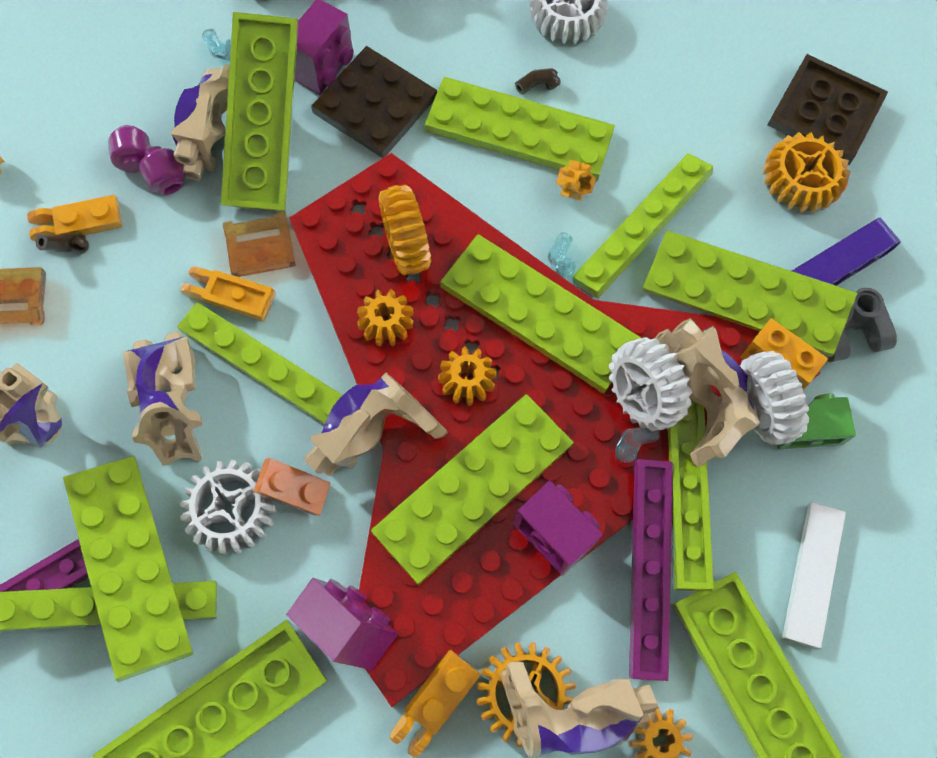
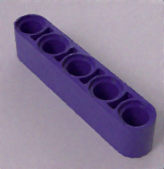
M879 217L791 271L837 286L890 253L901 241L883 219Z

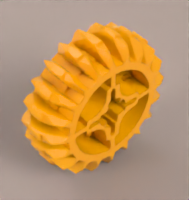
M798 132L793 138L787 135L782 142L774 145L766 158L763 174L766 175L764 185L771 186L769 195L777 194L779 196L777 204L785 201L789 203L788 210L797 206L800 213L806 211L807 208L814 213L819 208L825 210L832 203L838 201L842 195L841 193L847 188V180L851 171L846 169L849 160L841 159L843 150L836 151L834 149L835 141L827 144L824 142V135L815 139L812 132L806 135V137Z
M396 185L389 187L387 190L380 191L378 200L381 216L397 270L402 275L410 273L413 275L428 269L431 263L430 247L418 202H416L412 189L407 185Z
M520 642L514 645V656H511L507 647H503L501 649V655L504 658L502 663L495 656L489 658L490 663L496 668L495 671L492 672L487 668L481 670V674L490 679L489 684L481 682L477 683L476 687L480 691H487V697L478 698L477 705L489 704L490 707L489 711L481 714L482 720H487L492 716L495 717L497 721L490 727L492 733L498 731L501 726L506 728L502 735L504 742L509 741L512 732L515 733L512 711L509 718L506 719L496 701V685L505 690L500 673L506 669L507 663L516 661L534 664L528 673L529 680L531 682L534 676L531 684L534 692L552 709L564 710V704L569 705L574 699L573 697H565V691L575 689L576 684L574 682L564 684L562 680L563 677L571 674L570 668H565L558 672L555 667L561 663L562 658L558 655L551 663L546 660L550 653V648L548 647L543 648L540 656L535 655L536 643L533 642L528 646V654H523V647ZM543 670L548 673L554 683L556 692L555 702L549 700L550 698L542 694L539 683ZM516 737V745L522 747L519 737Z

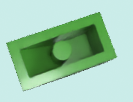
M831 393L815 396L814 400L807 405L809 407V411L806 412L809 417L807 432H804L802 437L796 438L795 441L787 444H778L777 447L780 450L844 445L856 436L848 397L835 398V395Z

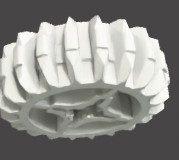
M530 0L529 4L531 7L530 16L531 20H534L535 29H541L542 36L550 34L552 42L557 38L561 39L563 45L567 40H572L576 44L579 38L587 41L590 35L595 36L598 29L604 24L608 11L607 0H553V3L549 5L548 3L552 0ZM585 9H589L587 13H583Z
M648 337L638 338L623 344L612 355L613 362L609 364L612 374L609 376V380L613 382L614 387L611 391L616 393L617 402L622 405L623 413L630 415L632 423L638 422L642 430L648 428L653 432L676 425L678 421L688 414L687 408L692 405L689 396L693 393L692 389L687 386L690 378L685 376L683 372L685 365L678 363L677 353H670L667 344L660 345L657 338L651 340Z
M764 351L742 360L740 367L748 376V396L759 410L758 419L760 423L754 428V432L759 434L760 438L770 445L787 444L795 441L796 438L802 437L803 433L807 432L809 417L806 412L809 411V407L805 401L807 395L803 393L802 383L797 378V371L791 369L790 362L784 360L780 353L776 354L774 351Z
M232 459L226 469L221 461H217L215 465L216 471L212 472L207 466L203 467V473L206 476L202 479L196 475L192 476V481L196 484L195 488H184V493L190 499L181 501L180 506L189 511L183 513L180 519L184 523H189L185 528V532L188 535H195L193 542L198 546L205 543V550L211 553L218 547L220 554L227 555L231 545L233 551L238 554L242 552V542H245L250 548L255 546V542L251 538L255 534L259 538H265L266 534L261 529V526L271 527L274 522L266 514L276 513L277 508L269 503L273 501L272 499L253 492L261 471L260 469H255L251 472V465L247 462H244L239 468L237 461ZM241 482L249 487L244 490L239 488L235 491H226L222 484ZM212 492L213 502L204 510L205 514H203L204 503ZM222 496L233 503L231 505L234 507L232 512L235 518L224 510L226 509L224 507L226 502ZM255 499L253 514L246 523L244 512L252 504L251 500ZM223 522H230L236 530L229 533H216L210 531L208 527L214 523L219 525Z

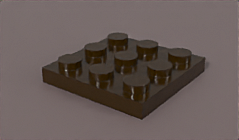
M365 46L311 105L312 113L376 155L384 158L434 102L437 89L370 47Z
M806 54L767 126L792 138L798 132L804 137L812 132L815 139L824 135V142L830 144L835 141L834 149L836 151L843 150L841 159L849 160L848 165H850L879 112L888 91Z

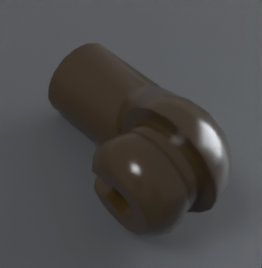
M553 68L532 70L516 81L515 87L521 95H524L541 83H545L548 90L554 89L560 85L561 79L557 75V70Z
M76 231L58 235L39 234L35 242L39 250L73 251L76 254H83L89 248V242L86 240L85 235Z

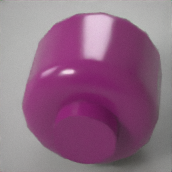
M123 125L114 130L108 138L111 163L116 168L128 173L139 172V163L144 157V152L150 148L149 136L143 130L132 125Z
M154 146L144 152V157L139 163V171L151 191L161 193L162 195H170L179 191L184 186L183 182L186 179V173L183 172V164L175 160L174 150Z

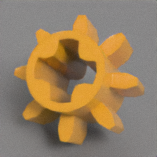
M570 160V166L560 168L556 184L563 188L560 195L581 201L582 195L592 193L596 177L590 173L591 165Z

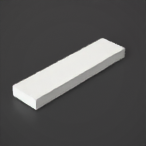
M814 502L809 503L807 506L782 639L814 649H821L846 514L844 511Z

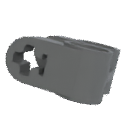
M861 288L856 291L857 296L835 353L832 357L824 355L828 358V362L831 363L849 358L851 349L845 329L849 328L855 330L862 329L869 347L874 352L895 348L897 334L883 297L875 289ZM858 306L864 308L866 312L862 311Z

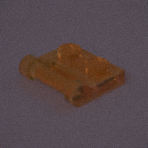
M286 211L278 212L274 217L235 224L233 221L223 222L230 272L233 276L241 277L296 267ZM273 229H279L280 235L237 242V236Z
M42 267L0 269V304L28 303L27 310L0 311V324L29 323L31 326L44 324L45 313L43 304L46 272Z

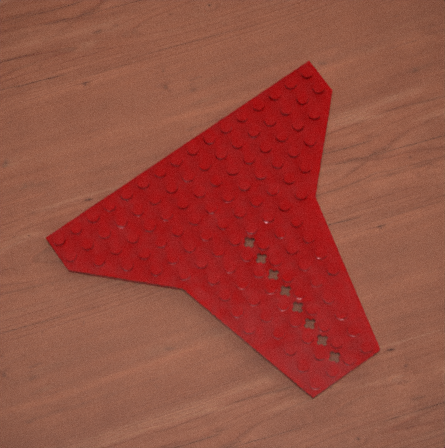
M390 153L290 216L289 219L356 384H374L387 372L448 431L444 437L435 439L416 424L391 414L386 418L380 439L383 454L359 590L367 597L365 603L371 609L376 607L384 612L391 619L388 624L398 633L374 669H365L390 706L393 707L428 679L448 651L452 650L457 655H460L561 576L513 525L518 509L549 480L556 487L562 485L572 495L574 499L572 504L581 513L584 511L590 513L600 525L598 530L603 535L593 548L578 561L580 562L633 520L635 460L669 461L668 429L664 428L652 432L648 428L642 430L638 422L632 423L630 415L624 414L622 405L617 402L616 393L611 391L614 387L613 382L605 394H603L441 288V280L478 234L641 338L648 337L650 340L654 339L660 332L666 329L673 332L679 324L691 318L701 331L710 327L715 328L721 350L731 356L740 366L743 360L741 355L759 334V331L717 316L594 300L393 153ZM396 185H407L415 194L430 247V266L419 273L421 274L419 276L420 282L417 284L413 280L407 282L408 274L402 275L397 270L394 258H388L391 249L383 225L378 199L380 191L387 190L389 187ZM356 205L365 206V213L362 215L359 212L352 213L351 211H353V207ZM374 227L383 228V236L381 237L376 234L372 236L369 234ZM377 289L381 291L382 296H387L391 289L395 292V298L404 295L407 300L406 305L413 308V315L410 317L413 320V328L405 329L407 331V338L405 340L396 336L394 347L389 344V340H384L383 344L379 347L376 345V337L367 341L364 337L365 330L358 328L357 321L361 319L357 313L358 307L365 306V296L375 299ZM431 295L438 296L439 306L435 307L433 304L425 305L427 297ZM387 315L382 316L384 321L389 320ZM446 320H458L459 329L457 331H454L452 328L444 329ZM468 343L479 346L478 348L481 350L480 359L491 358L492 364L490 368L498 370L497 376L499 378L496 381L492 379V382L495 384L493 391H485L486 399L484 401L473 396V404L470 406L467 405L465 397H462L460 402L456 404L453 402L454 393L444 395L443 387L445 384L439 383L438 375L443 372L440 368L441 362L450 361L449 353L451 351L461 356L462 348L466 347ZM467 373L461 374V378L465 379ZM472 373L467 376V380L473 379ZM710 385L712 392L716 396H721L719 390L715 386ZM527 394L574 442L573 446L418 586L377 540L371 530ZM704 408V413H705V427H706V425H707V411H706V409Z

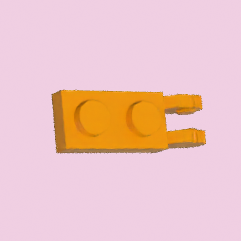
M115 194L52 207V209L39 208L27 214L30 224L42 225L54 222V226L42 225L30 229L29 236L32 241H36L39 234L58 235L76 231L89 235L122 227L119 202Z
M196 266L190 268L189 275L195 280L207 283V285L203 289L184 283L180 289L182 294L209 305L262 322L265 321L276 295L273 288L217 270L210 271Z
M452 650L448 651L405 707V713L392 729L389 739L396 745L399 744L410 732L414 722L417 721L422 727L410 742L407 753L413 758L418 757L430 743L432 735L437 734L481 676L479 671Z

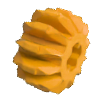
M377 289L375 299L365 296V306L358 307L357 313L361 318L357 321L358 328L365 330L364 337L367 341L376 337V345L379 347L383 344L384 340H389V344L394 347L396 344L395 337L397 336L405 340L407 338V331L405 329L413 328V320L410 318L413 315V308L406 305L407 300L404 295L395 298V292L391 289L387 296H382L381 291ZM387 315L389 320L384 321L382 316Z
M465 346L462 348L461 356L451 351L449 353L450 361H442L440 364L443 372L438 375L439 383L445 384L443 387L444 395L454 393L453 402L456 404L460 402L462 397L466 398V403L469 406L473 404V396L484 401L486 399L485 391H493L495 384L492 382V379L496 378V370L489 368L492 364L490 357L480 359L481 350L479 348L474 351L473 355L468 354V348ZM467 373V376L472 373L473 379L467 380V376L465 379H462L461 374Z
M658 707L655 712L650 713L651 719L648 716V723L645 726L635 728L632 732L638 734V740L631 739L627 742L628 747H640L641 749L633 758H679V754L690 757L692 751L683 747V741L693 740L692 734H681L680 732L687 724L685 719H679L673 723L674 710L667 709L662 716ZM659 729L661 730L660 735H666L667 743L661 745L662 751H659L660 746L653 745V738L658 737Z

